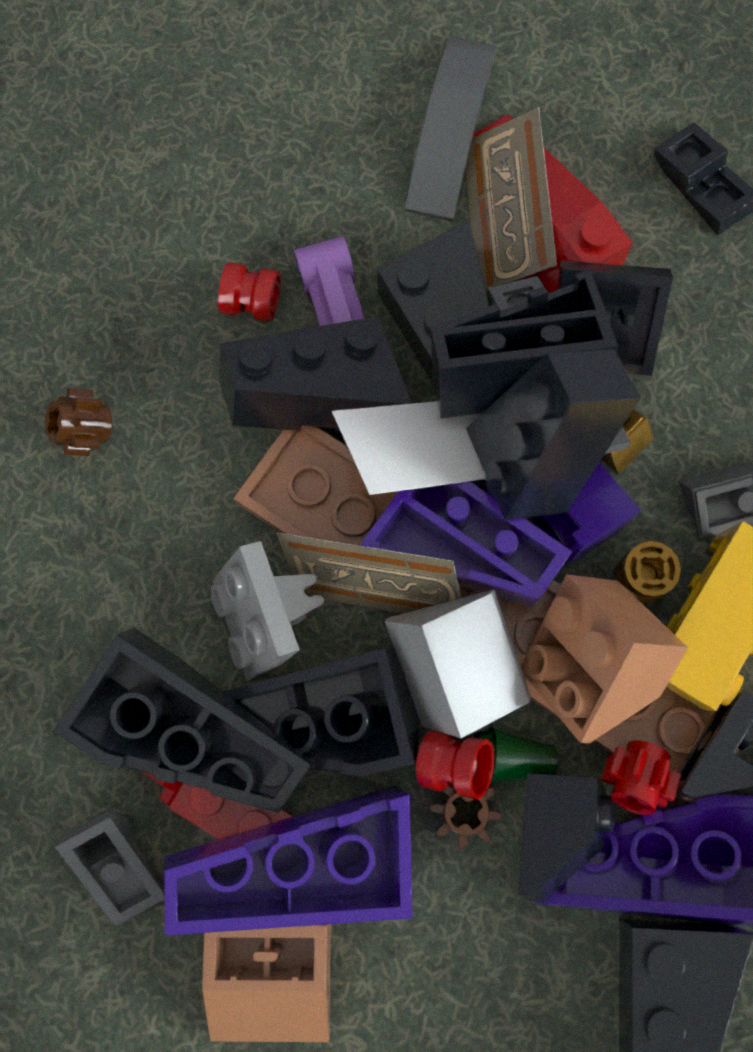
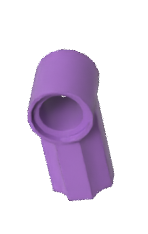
M344 236L293 249L298 271L301 272L305 294H310L319 326L365 318L353 284L355 274Z

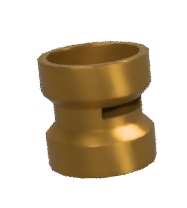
M654 541L643 542L632 548L620 560L616 567L615 580L619 581L642 604L650 603L662 597L676 586L680 579L681 566L677 555L665 544Z

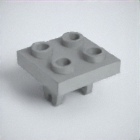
M261 541L240 546L212 580L211 599L214 609L219 617H225L231 634L228 640L231 659L237 669H243L247 682L269 675L300 650L292 627L304 621L306 614L319 608L324 602L321 595L309 597L304 592V589L310 588L315 584L316 577L313 574L273 576Z

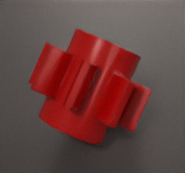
M632 740L628 742L626 750L616 747L614 755L609 754L601 781L614 785L611 798L615 804L633 813L652 815L655 813L657 805L666 808L668 801L675 800L682 775L676 771L669 770L671 756L665 749L651 742Z

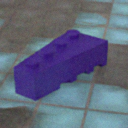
M394 785L165 856V936L411 919L410 794Z

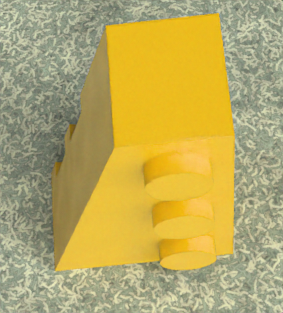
M744 521L714 537L708 547V550L714 552L713 556L701 575L699 573L693 575L687 587L691 591L678 614L675 613L666 626L688 647L666 688L703 710L716 711L720 704L728 706L732 702L744 681V677L738 673L749 654L753 655V527Z

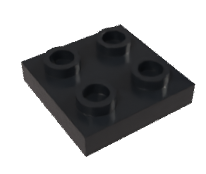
M561 261L557 290L574 284L576 274L590 269L618 343L617 355L628 374L652 376L673 281L671 269Z

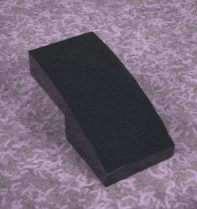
M693 122L654 148V157L668 178L711 229L719 235L753 212V188L726 166L728 150Z

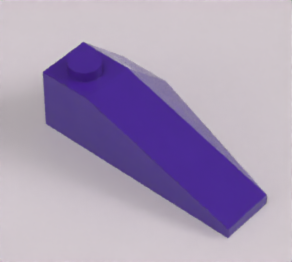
M713 794L695 799L696 802L664 811L661 809L655 810V813L652 815H642L639 818L617 823L614 825L613 832H605L604 848L544 902L535 903L753 927V796Z

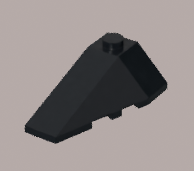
M131 628L115 636L53 731L103 765L118 769L123 767L155 775L154 779L172 784L175 781L209 790L215 796L276 813L280 812L312 763L182 659L136 628Z

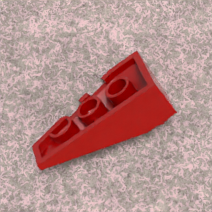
M507 114L499 120L495 121L494 123L488 125L487 127L475 133L474 137L486 131H489L503 123H506L512 120L513 118L509 114ZM544 148L557 266L515 281L538 276L542 285L550 293L557 290L561 261L623 265L633 242L603 202Z

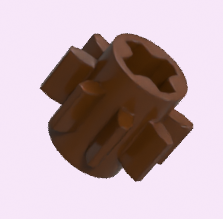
M67 388L66 397L59 396L58 401H51L47 407L45 415L46 434L51 441H56V445H64V455L90 456L91 449H99L100 444L106 443L110 437L112 429L110 409L107 405L102 404L101 399H93V390Z
M447 787L443 790L447 795L444 804L433 803L429 805V810L435 813H442L445 822L438 826L436 834L440 837L446 835L452 829L458 833L457 843L459 849L462 850L465 849L467 836L477 834L481 840L488 843L490 838L484 829L488 819H502V814L494 810H488L486 801L495 792L492 787H489L485 795L477 800L479 806L474 810V814L478 820L472 826H469L464 821L458 822L456 825L452 823L450 818L456 813L452 802L460 796L453 788ZM460 796L463 800L467 802L473 800L472 798Z

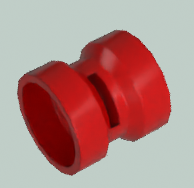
M227 262L222 271L218 291V308L220 313L238 316L245 309L247 313H251L257 320L273 322L281 292L280 271L262 268L259 272L252 271L250 274L245 265Z
M435 730L429 731L419 746L416 759V777L419 785L425 789L439 792L447 787H454L460 796L477 800L485 795L491 783L494 770V749L492 743L487 739L468 737L461 742L456 740L454 736Z

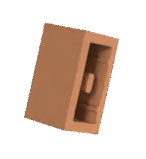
M566 574L527 652L521 669L524 676L580 743H591L660 698L688 647L619 581Z
M331 924L204 933L202 992L210 1041L329 1042Z

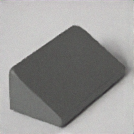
M753 461L679 480L699 540L718 535L742 521L751 526L753 525Z

